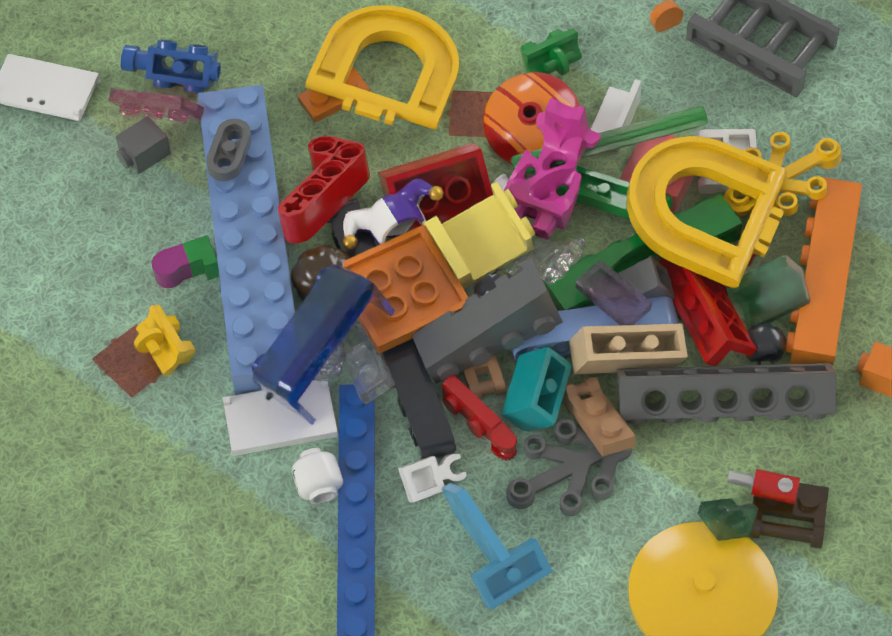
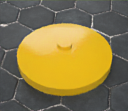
M689 522L660 532L640 550L630 571L628 599L634 620L645 636H764L771 626L778 602V585L770 561L759 546L747 536L735 529L717 523Z

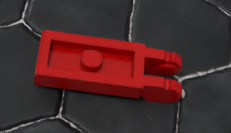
M451 375L442 382V401L448 411L453 415L460 413L468 420L467 426L477 438L485 436L491 442V452L498 456V459L501 458V460L505 461L514 459L517 453V436L514 435L515 433H512V430L455 375Z

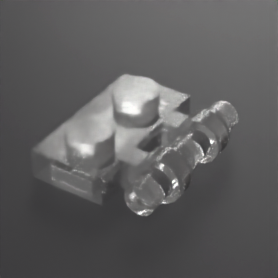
M576 237L573 241L565 243V240L550 241V239H539L533 242L534 249L516 260L508 273L514 276L522 271L521 263L531 257L542 280L548 284H553L568 273L570 264H575L582 257L586 242L581 237Z

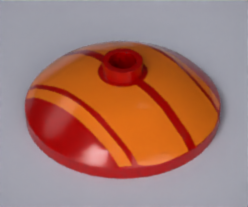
M529 72L511 77L496 88L484 110L483 128L490 147L500 158L512 164L511 158L513 156L522 154L525 150L534 151L543 148L544 138L541 131L537 128V116L539 112L545 113L550 98L556 99L570 107L580 106L575 93L566 83L546 73ZM529 109L536 111V114L531 118L524 116L525 112Z

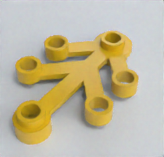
M776 132L770 138L772 152L769 162L782 167L785 155L791 149V141L787 133ZM824 138L815 145L813 152L784 167L787 175L779 192L785 193L780 194L776 198L773 206L782 209L784 216H790L798 210V200L795 194L806 195L814 200L824 198L827 195V182L824 178L814 176L808 179V181L793 180V178L817 165L824 169H832L838 166L842 160L840 144L834 139ZM777 142H785L783 145H776ZM750 147L744 150L762 158L761 152L757 148ZM815 186H820V187H822V188L819 189V190H813V189H811V188H813V187H815ZM729 188L724 194V199L738 217L747 216L752 213L757 199L732 188ZM786 202H791V203H793V204L790 205V206H783V205H782L783 203H786Z

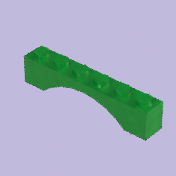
M721 193L711 198H703L693 207L681 213H673L684 224L732 244L740 240L742 221ZM636 233L623 241L617 240L611 243L601 252L582 257L576 264L564 270L557 269L544 279V284L557 311L597 306L604 291L616 279V274L658 254L651 250Z

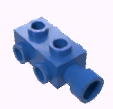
M163 39L158 40L157 44L148 46V51L141 50L139 46L125 45L121 54L122 70L130 72L145 70V79L154 80L153 86L172 88L173 83L185 85V91L193 93H203L204 88H210L214 85L215 81L218 82L221 74V63L217 62L218 53L208 52V46L190 44L188 49L177 47L176 41ZM167 56L174 60L172 68L168 67L165 63ZM198 61L204 63L203 72H199L196 68Z

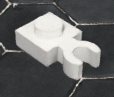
M448 454L441 459L440 464H437L435 456H429L399 467L398 470L409 502H416L443 492L441 489L445 486L443 480H463L467 476L466 472L453 474L450 470L451 463L461 458L460 454Z

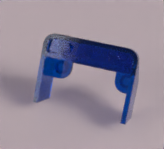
M337 264L325 267L320 271L315 281L316 285L268 351L260 355L252 366L253 381L270 397L311 425L314 424L316 419L298 400L370 302L390 316L395 311L373 282Z

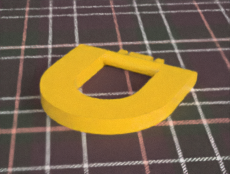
M379 5L365 7L345 15L332 26L310 70L305 88L344 100L342 104L343 110L350 112L352 105H356L355 114L376 121H380L382 114L386 115L384 123L391 126L394 124L396 117L437 130L455 86L459 69V56L449 34L429 17L414 10L398 6ZM389 41L405 45L418 55L422 62L423 70L407 104L345 84L362 49L376 42Z
M699 136L670 139L649 150L636 165L627 190L628 215L638 236L656 254L725 286L737 288L752 254L765 257L779 221L782 218L784 211L773 205L786 178L787 171L781 166L719 140ZM701 176L757 199L738 245H732L688 226L677 219L670 211L666 202L665 193L667 187L682 177Z

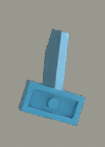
M452 483L441 488L453 513L490 562L470 575L487 608L492 610L553 572L538 540L530 538L508 552L466 489Z

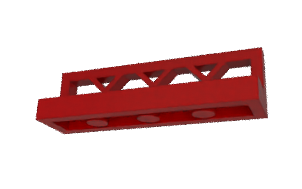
M662 258L658 263L668 269L675 298L672 299L704 362L711 366H717L731 350L752 356L757 347L750 339L747 329L721 283Z

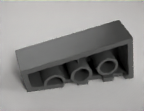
M531 257L521 263L523 270L510 278L509 275L504 274L494 281L496 288L483 296L475 293L465 300L462 310L457 313L448 311L412 335L426 370L435 384L445 381L451 375L457 376L460 372L474 365H482L488 362L491 357L505 350L516 349L522 345L523 341L538 334H547L555 326L563 323Z

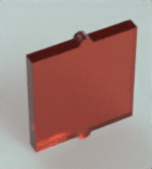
M453 90L451 109L447 111L448 116H450L449 136L486 137L483 128V115L486 104L493 92Z
M137 324L118 339L113 338L108 347L92 358L131 398L150 383H156L157 377L162 374L150 352L139 353L135 348L134 341L139 335L136 330Z

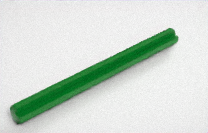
M697 106L599 133L601 134L599 142L593 148H587L581 158L705 126L708 124L706 111L703 106ZM542 148L530 151L531 155L539 159ZM524 153L511 158L513 170ZM561 160L558 161L555 165L563 164L566 162ZM534 167L527 168L525 173L533 172L536 170Z

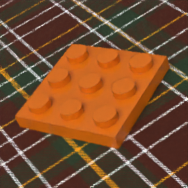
M424 225L345 260L343 268L350 269L346 278L341 271L335 274L340 290L378 354L412 339L414 333L446 312H459L462 310L465 300L469 298Z

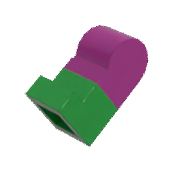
M208 235L162 250L153 257L151 262L155 281L163 288H174L180 285L183 280L204 273L207 280L219 277L218 261Z

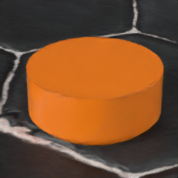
M671 0L658 4L650 14V22L658 32L679 25L683 18V11L675 1Z

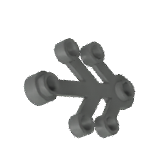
M563 419L555 426V438L562 444L575 442L592 447V449L581 453L545 444V440L541 436L530 435L524 441V453L528 458L534 460L542 458L562 464L530 480L523 478L515 479L508 484L506 490L508 503L514 508L525 509L533 504L536 493L571 476L567 492L563 493L560 497V510L567 516H575L581 510V495L590 466L603 460L600 475L592 480L591 493L598 500H606L613 493L612 480L617 463L626 460L631 455L633 448L602 457L584 430L578 429L573 421ZM567 428L570 429L572 433L569 435H563L560 433V430ZM531 444H538L541 448L539 450H531L529 446ZM604 484L608 487V490L599 491L596 489V486ZM523 487L527 492L525 494H517L515 489ZM567 500H574L577 505L568 507L564 503Z

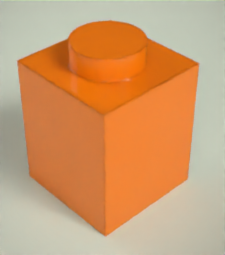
M875 341L870 354L863 352L856 372L862 374L859 385L892 397V347Z

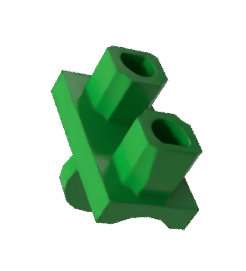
M573 28L565 32L557 29L549 33L546 38L547 40L539 44L528 42L520 48L527 73L540 72L550 74L557 71L562 76L569 73V64L582 59L578 46V32Z

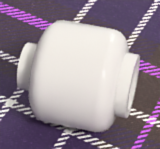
M311 448L302 452L300 459L292 466V476L297 492L302 499L309 500L311 504L316 505L337 497L338 489L343 485V478L337 459L332 453L321 452L319 448Z

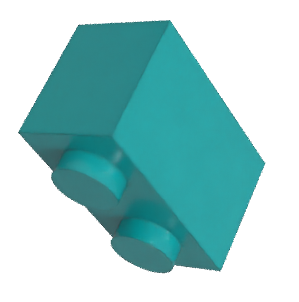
M550 347L519 355L501 416L519 429L528 432L555 425L572 364Z

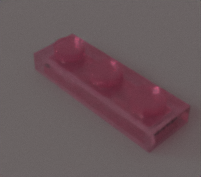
M111 88L108 98L109 102L120 107L119 112L132 117H138L139 113H143L144 116H149L156 120H162L163 116H167L170 120L186 123L187 119L201 120L204 107L181 96Z

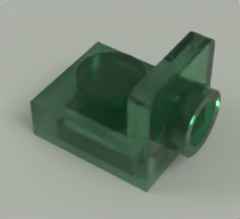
M732 498L701 502L697 514L716 539L720 541L750 537L758 508L753 503L737 505Z

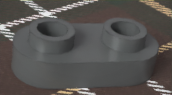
M228 119L219 125L206 160L209 174L214 179L229 181L240 174L252 142L250 127L245 121L241 119ZM232 139H239L236 142L231 141Z

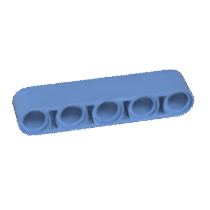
M666 296L558 311L563 323L555 326L547 334H538L523 341L522 345L512 351L516 361L521 354L545 347H550L560 356L567 357L571 356L569 340L582 327L679 324L673 300Z

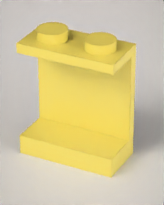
M497 182L491 184L492 196L441 224L437 216L425 222L428 233L463 289L479 281L486 274L495 272L496 269L502 268L534 249L532 236L535 235V232L526 217L519 218L514 210L518 205L509 189L502 191Z

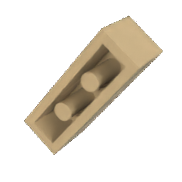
M683 324L582 327L569 340L574 374L617 373V369L677 367L688 358Z

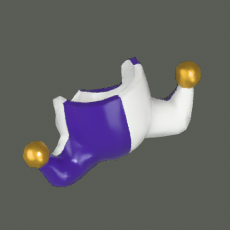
M414 179L397 193L380 198L371 208L348 212L343 221L345 236L342 243L343 246L348 250L355 249L358 243L355 234L358 231L371 233L375 242L380 245L387 238L398 237L406 233L415 221L425 226L426 219L419 208L420 201L425 195H430L432 200H440L444 194L442 188L432 186L422 179Z

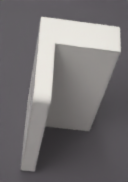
M635 79L630 92L609 86L591 130L601 133L630 125L640 102L642 81Z

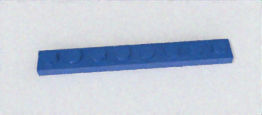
M375 384L339 385L338 465L343 478V485L338 489L337 636H375Z

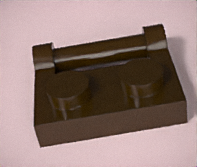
M799 483L795 505L753 496L748 537L759 539V536L762 535L811 543L810 547L821 549L824 539L829 487ZM762 515L812 522L813 527L811 529L762 521Z

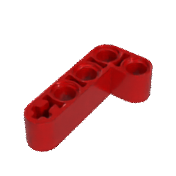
M319 136L309 142L308 151L313 172L278 206L280 223L284 239L287 242L297 244L312 238L370 179V171L363 144L333 136Z

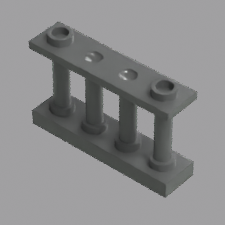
M723 0L708 19L696 13L693 14L688 20L686 40L797 98L804 88L807 71L803 70V68L821 45L832 50L835 49L840 28L833 25L830 21L821 19L786 0ZM738 2L754 9L736 33H732L719 26ZM768 16L782 25L763 48L747 39L762 20ZM793 30L810 39L794 60L788 62L776 56L775 53Z

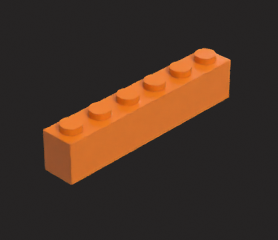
M822 177L827 182V195L819 200L810 198L809 209L815 210L814 217H807L804 237L810 238V244L802 246L799 265L806 266L805 274L798 273L794 293L801 294L800 303L793 302L790 323H795L796 328L795 332L788 331L785 352L791 353L790 364L831 363L832 366L834 364L862 183Z

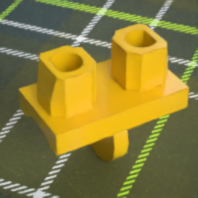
M151 305L147 318L136 327L139 335L135 338L134 346L139 353L150 352L163 375H172L179 364H186L191 360L196 349L191 341H181L179 338L180 323L175 315H166L160 305Z

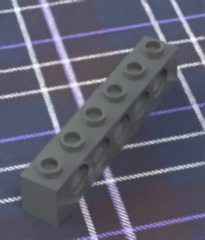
M831 363L617 369L618 413L629 424H644L647 422V419H661L665 423H680L683 421V418H697L700 422H715L719 420V417H733L736 421L754 420V416H768L772 420H787L790 418V415H804L807 419H823L826 417V414H836V371ZM799 386L806 388L801 398H789V393L793 388ZM763 387L770 389V393L765 399L756 400L753 398V394L757 389ZM729 388L735 391L730 400L720 401L717 399L718 393L723 389ZM693 389L699 392L698 397L692 402L681 400L682 394L687 390ZM657 390L663 393L662 399L656 403H649L645 400L646 395L651 391Z

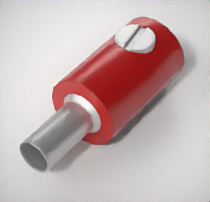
M757 468L754 475L730 470L727 483L751 488L752 496L794 505L800 482L799 477Z

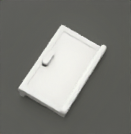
M8 54L0 70V104L80 121L96 84L101 82L100 76L96 72Z
M327 378L222 397L232 456L339 436Z

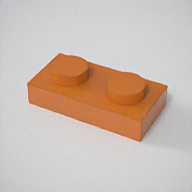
M353 67L345 84L370 91V88ZM311 89L297 95L299 103L314 123L341 110L344 101Z

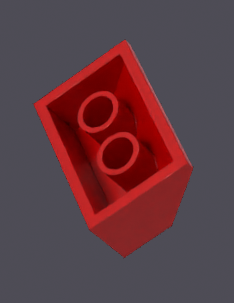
M473 143L377 172L384 196L397 193L414 179H422L432 186L441 187L444 194L440 200H432L430 195H425L419 204V208L426 221L437 216L441 224L493 195L482 149ZM415 221L407 232L421 226V224Z

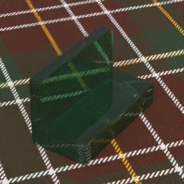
M786 254L743 275L737 288L726 286L728 296L742 306L747 328L761 323H770L810 303L803 269Z

